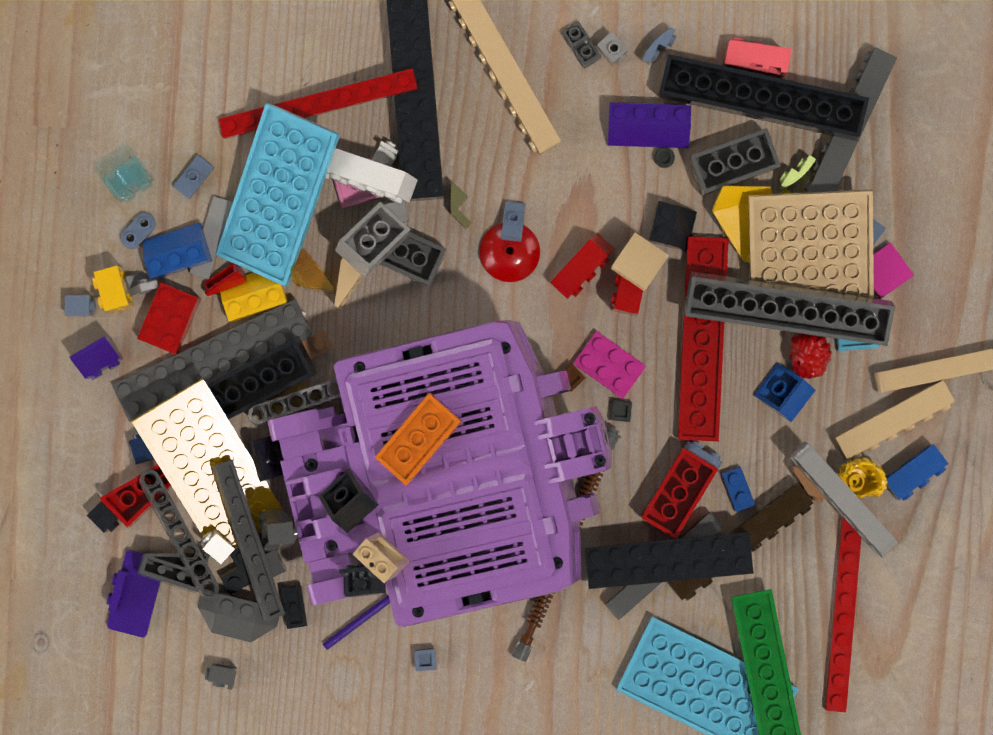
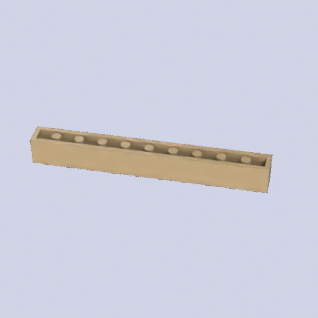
M450 0L448 2L453 12L457 11L461 17L458 19L463 30L467 29L471 35L468 37L473 47L477 46L481 52L478 54L483 65L487 64L491 70L488 72L493 82L497 81L501 87L498 89L503 100L507 99L511 106L508 108L514 118L517 116L521 123L518 126L523 135L528 134L531 140L528 143L532 151L542 155L561 144L560 138L480 0Z

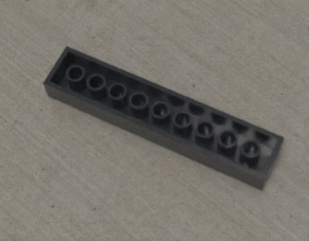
M386 0L392 74L414 69L418 90L394 95L400 170L407 172L418 180L410 202L444 199L428 0Z
M668 54L659 96L662 99L858 142L869 98L670 54Z

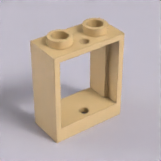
M379 532L366 538L353 553L383 583L396 577L410 561ZM371 562L374 563V567L370 566Z

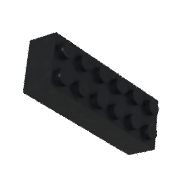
M300 337L212 381L207 386L227 419L230 420L251 409L253 406L318 374Z

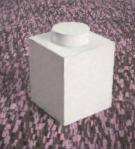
M215 529L212 532H207L201 540L202 549L220 564L235 549L233 544Z

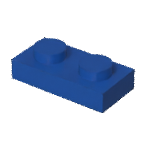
M741 467L721 474L735 512L755 505Z

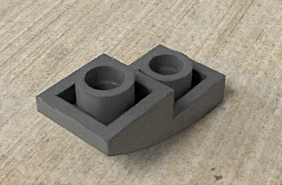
M579 21L562 31L564 38L584 69L601 59L600 53Z

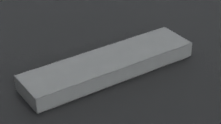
M213 197L203 228L212 262L191 268L190 274L205 279L211 277L217 258L216 252L233 202Z

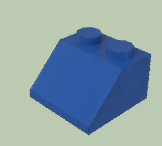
M777 363L754 393V396L777 414L792 422L815 392V389L803 378Z

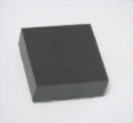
M612 400L610 420L630 422L632 402Z

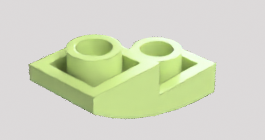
M809 155L806 159L802 158L796 167L799 169L798 172L794 169H790L789 172L785 171L779 180L782 183L779 188L783 190L794 184L810 169L816 159Z

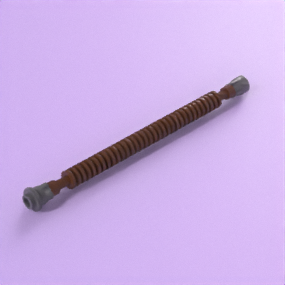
M607 427L611 450H614L618 438L620 439L621 436L618 435V430ZM598 472L586 475L589 479L584 478L587 484L582 483L585 489L580 488L583 494L578 493V496L592 494V490L597 491V488H594V486H599L596 481L601 482L598 476L603 477V474ZM551 594L536 597L539 601L534 600V603L537 605H532V608L535 610L530 609V613L533 615L528 614V618L531 620L526 619L529 625L525 634H522L520 641H517L511 655L514 658L527 662L534 639L532 636L536 627H541V624L538 622L543 623L540 617L545 618L542 612L547 613L544 607L549 608L546 602L551 603V600L548 599L553 598Z

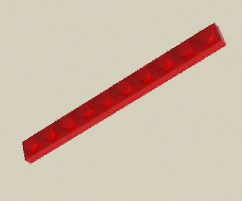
M408 69L273 105L302 118H309L418 90L414 69ZM264 107L219 118L223 139L257 131Z
M843 516L841 521L825 710L846 713L862 537Z

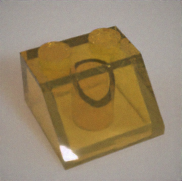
M311 256L291 270L293 273L291 279L297 287L300 288L302 286L306 290L330 294L336 293L334 286Z

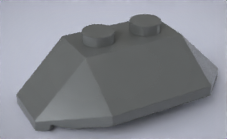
M203 587L205 593L211 594L213 592L212 589ZM220 591L210 598L200 596L198 609L211 633L253 642L278 625L279 617L268 622L264 621L256 600Z

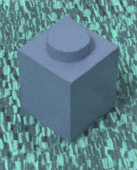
M65 295V316H93V312L96 311V300H93V296Z

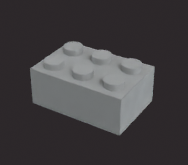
M379 202L339 240L335 251L366 278L407 238L410 228L384 204Z

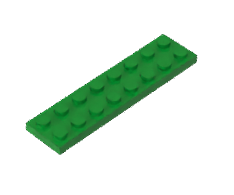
M772 589L731 596L758 734L801 735Z

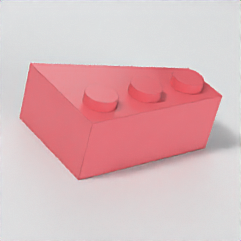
M741 38L729 40L723 66L782 79L786 75L792 51L791 48L770 46L760 42L749 43Z

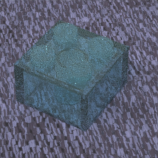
M133 156L101 178L114 198L121 203L123 201L127 203L132 200L136 192L139 190L145 191L152 186L151 182L155 180L142 160L137 156Z

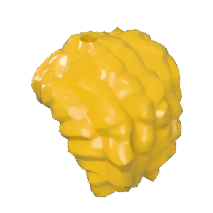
M866 457L854 459L843 463L839 468L838 476L861 499L871 495L879 497L887 489L888 481L885 476L886 474L882 467L873 460H869Z

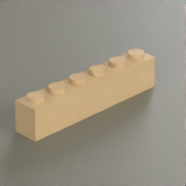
M940 380L833 437L843 458H850L852 461L861 457L862 451L866 449L872 451L880 446L879 442L884 439L888 442L898 437L897 433L904 429L907 432L915 428L914 423L920 420L926 422L934 417L933 413L937 411L941 413L952 408L950 404L955 402L944 380Z

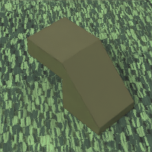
M453 182L451 184V216L467 229L472 223L458 208L468 199V196Z

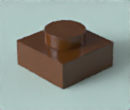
M573 364L564 370L567 371L571 387L570 392H572L586 377Z

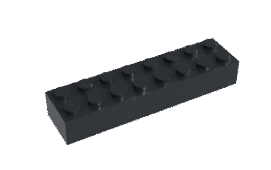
M750 532L585 548L589 589L754 574Z

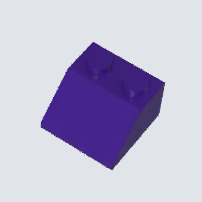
M106 336L69 357L85 379L91 378L92 380L102 376L103 370L107 368L112 370L119 366V361L123 359L112 338Z

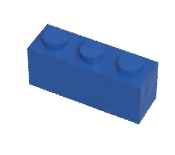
M930 444L886 476L888 481L886 486L896 500L903 499L904 501L913 495L912 491L915 488L919 487L921 489L930 482L928 479L934 474L936 477L946 470L945 466L949 463L935 444Z

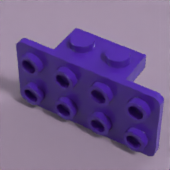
M128 550L125 554L122 569L113 575L112 585H114L113 593H109L106 603L109 605L108 610L111 611L107 627L111 630L144 638L148 633L161 582L137 575L144 553Z

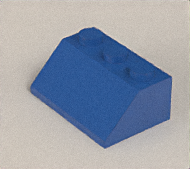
M201 223L143 241L144 262L149 279L156 280L212 262Z

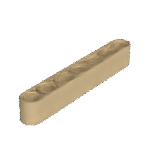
M993 349L874 373L877 391L882 393L993 370Z

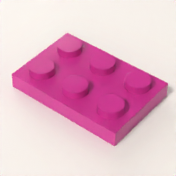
M598 331L595 332L573 363V365L621 399L626 396L646 367Z

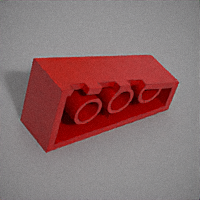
M158 464L149 469L159 474L167 491L172 488ZM142 474L99 498L127 528L132 527L152 507L139 483V478ZM145 475L144 477L147 485L154 484L155 479L152 475ZM155 493L154 500L157 502L164 495L162 493Z

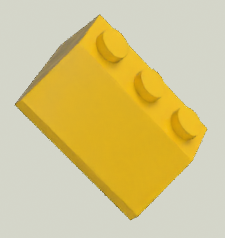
M256 273L247 274V282L220 292L228 321L231 323L288 303L283 285Z

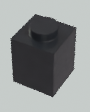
M102 501L86 515L103 533L113 532L120 525L118 523L119 519Z

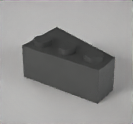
M184 553L187 558H192L194 553ZM202 553L207 563L210 555L208 553ZM143 554L137 575L192 593L198 592L178 554ZM201 565L194 567L195 575L202 576L204 573L203 567Z

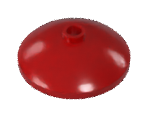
M499 223L492 227L481 241V263L487 273L499 281L509 283L521 281L532 274L540 259L538 239L528 227L523 225L521 242L501 240L503 223ZM509 247L514 249V253L511 255L506 253V249Z

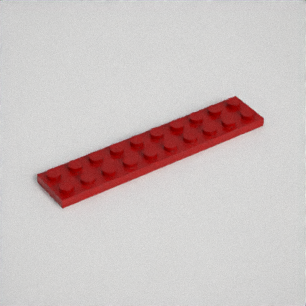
M688 236L684 305L690 271L727 276L728 238ZM684 314L678 440L719 442L725 322L687 317Z

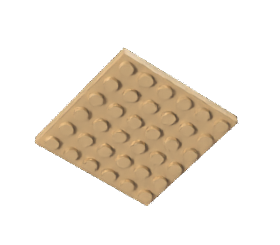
M872 190L748 195L750 280L874 298Z

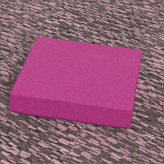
M891 242L873 254L874 291L880 299L914 276Z

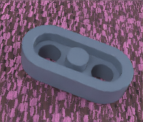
M146 213L140 214L122 233V244L129 249L138 248L155 230L156 221L154 217ZM143 220L148 221L147 227H142L141 223ZM134 235V241L129 242L128 236Z
M693 440L690 443L687 441L684 446L686 450L719 469L722 462L719 460L721 456L713 451H710L709 454L703 451V445Z

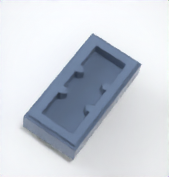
M197 155L173 187L188 199H191L214 167Z
M505 201L501 240L522 241L525 203Z

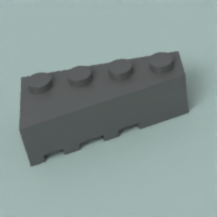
M283 509L259 511L264 552L285 550L295 543V540L298 539L297 527L293 526L291 519Z

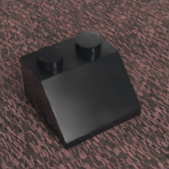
M658 201L649 242L687 251L688 236H692L697 212L679 205Z
M350 468L318 496L331 520L347 533L379 505L370 490Z

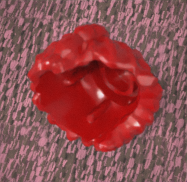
M802 333L794 335L791 338L792 346L790 347L789 357L793 364V371L796 375L806 379L823 376L832 355L831 345L827 343L826 337Z

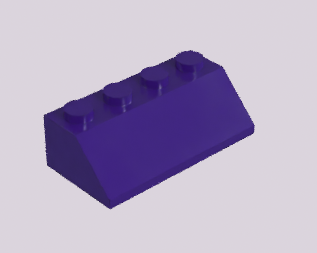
M610 102L608 146L689 149L692 105Z

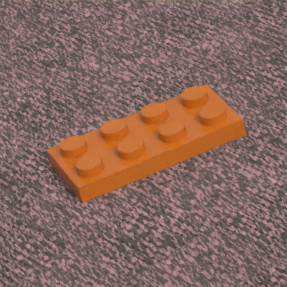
M428 393L374 458L407 486L460 425L462 420L432 393Z

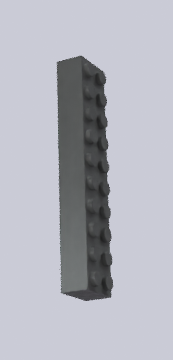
M690 271L684 305V314L687 317L888 346L895 305L889 300Z

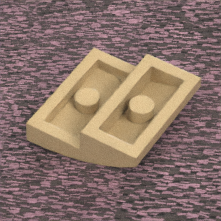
M634 233L611 269L645 292L669 255L637 233Z

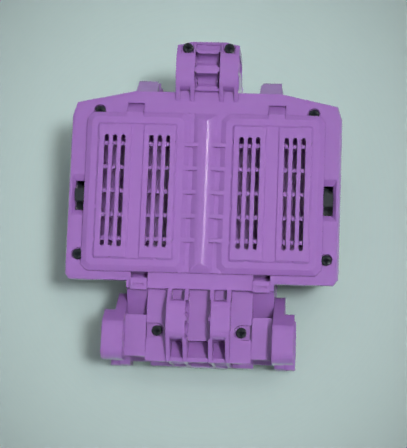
M512 320L492 321L341 359L334 365V370L345 414L335 415L334 407L318 411L317 409L267 421L272 441L279 440L284 459L280 463L290 505L297 527L304 563L309 564L313 583L306 585L311 606L347 598L345 596V575L339 574V569H346V565H359V568L364 567L353 553L366 538L378 532L410 560L396 577L386 582L395 624L401 627L560 592L582 578L580 520L593 517L601 513L597 494L592 493L576 497L572 479L611 469L612 451L604 418L597 406L562 415L556 414L552 396L570 391L571 387L567 371L544 374L520 322ZM428 393H432L459 417L462 422L410 484L406 486L374 457ZM350 468L370 490L379 505L347 533L331 520L318 496Z

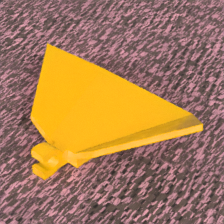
M723 186L713 206L712 212L721 225V229L744 262L750 263L748 195L773 194L770 186ZM785 189L779 194H787L791 192Z

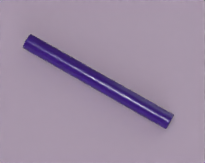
M389 595L385 596L325 641L323 646L326 650L330 649L390 604Z

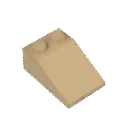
M342 258L334 305L340 310L363 279V276L344 258Z

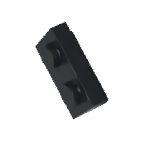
M346 565V569H339V574L345 575L346 597L386 594V583H383L365 565L360 568L359 565Z

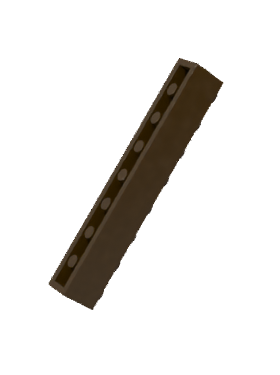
M796 483L728 534L750 532L751 551L754 552L762 546L761 542L764 539L768 538L770 540L779 533L777 531L782 526L786 528L795 522V516L798 514L803 516L810 511V505L813 502L801 485ZM712 578L668 583L681 600L686 599L688 601L697 594L695 590L701 586L703 589L706 588L713 580Z

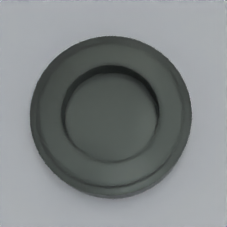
M667 147L658 149L654 155V161L660 168L670 167L675 160L674 152Z

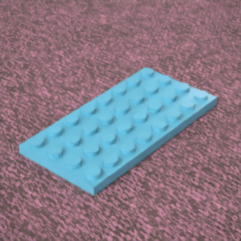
M266 103L216 255L280 285L289 286L340 134L273 104Z
M651 616L616 690L706 735H759L744 661ZM791 685L793 697L795 698L799 688Z

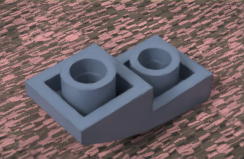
M674 28L665 31L652 43L645 53L642 62L648 65L651 60L655 62L660 52L657 49L658 47L666 50L667 46L672 47L677 37L673 35L675 32Z

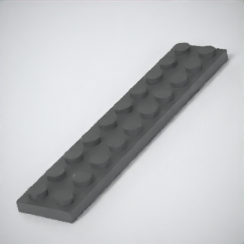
M294 299L112 386L128 421L131 422L202 378L206 384H209L294 338L300 337L301 341L313 337V334L297 300Z

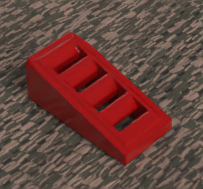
M232 263L203 282L205 294L211 296L247 282V278L241 266Z

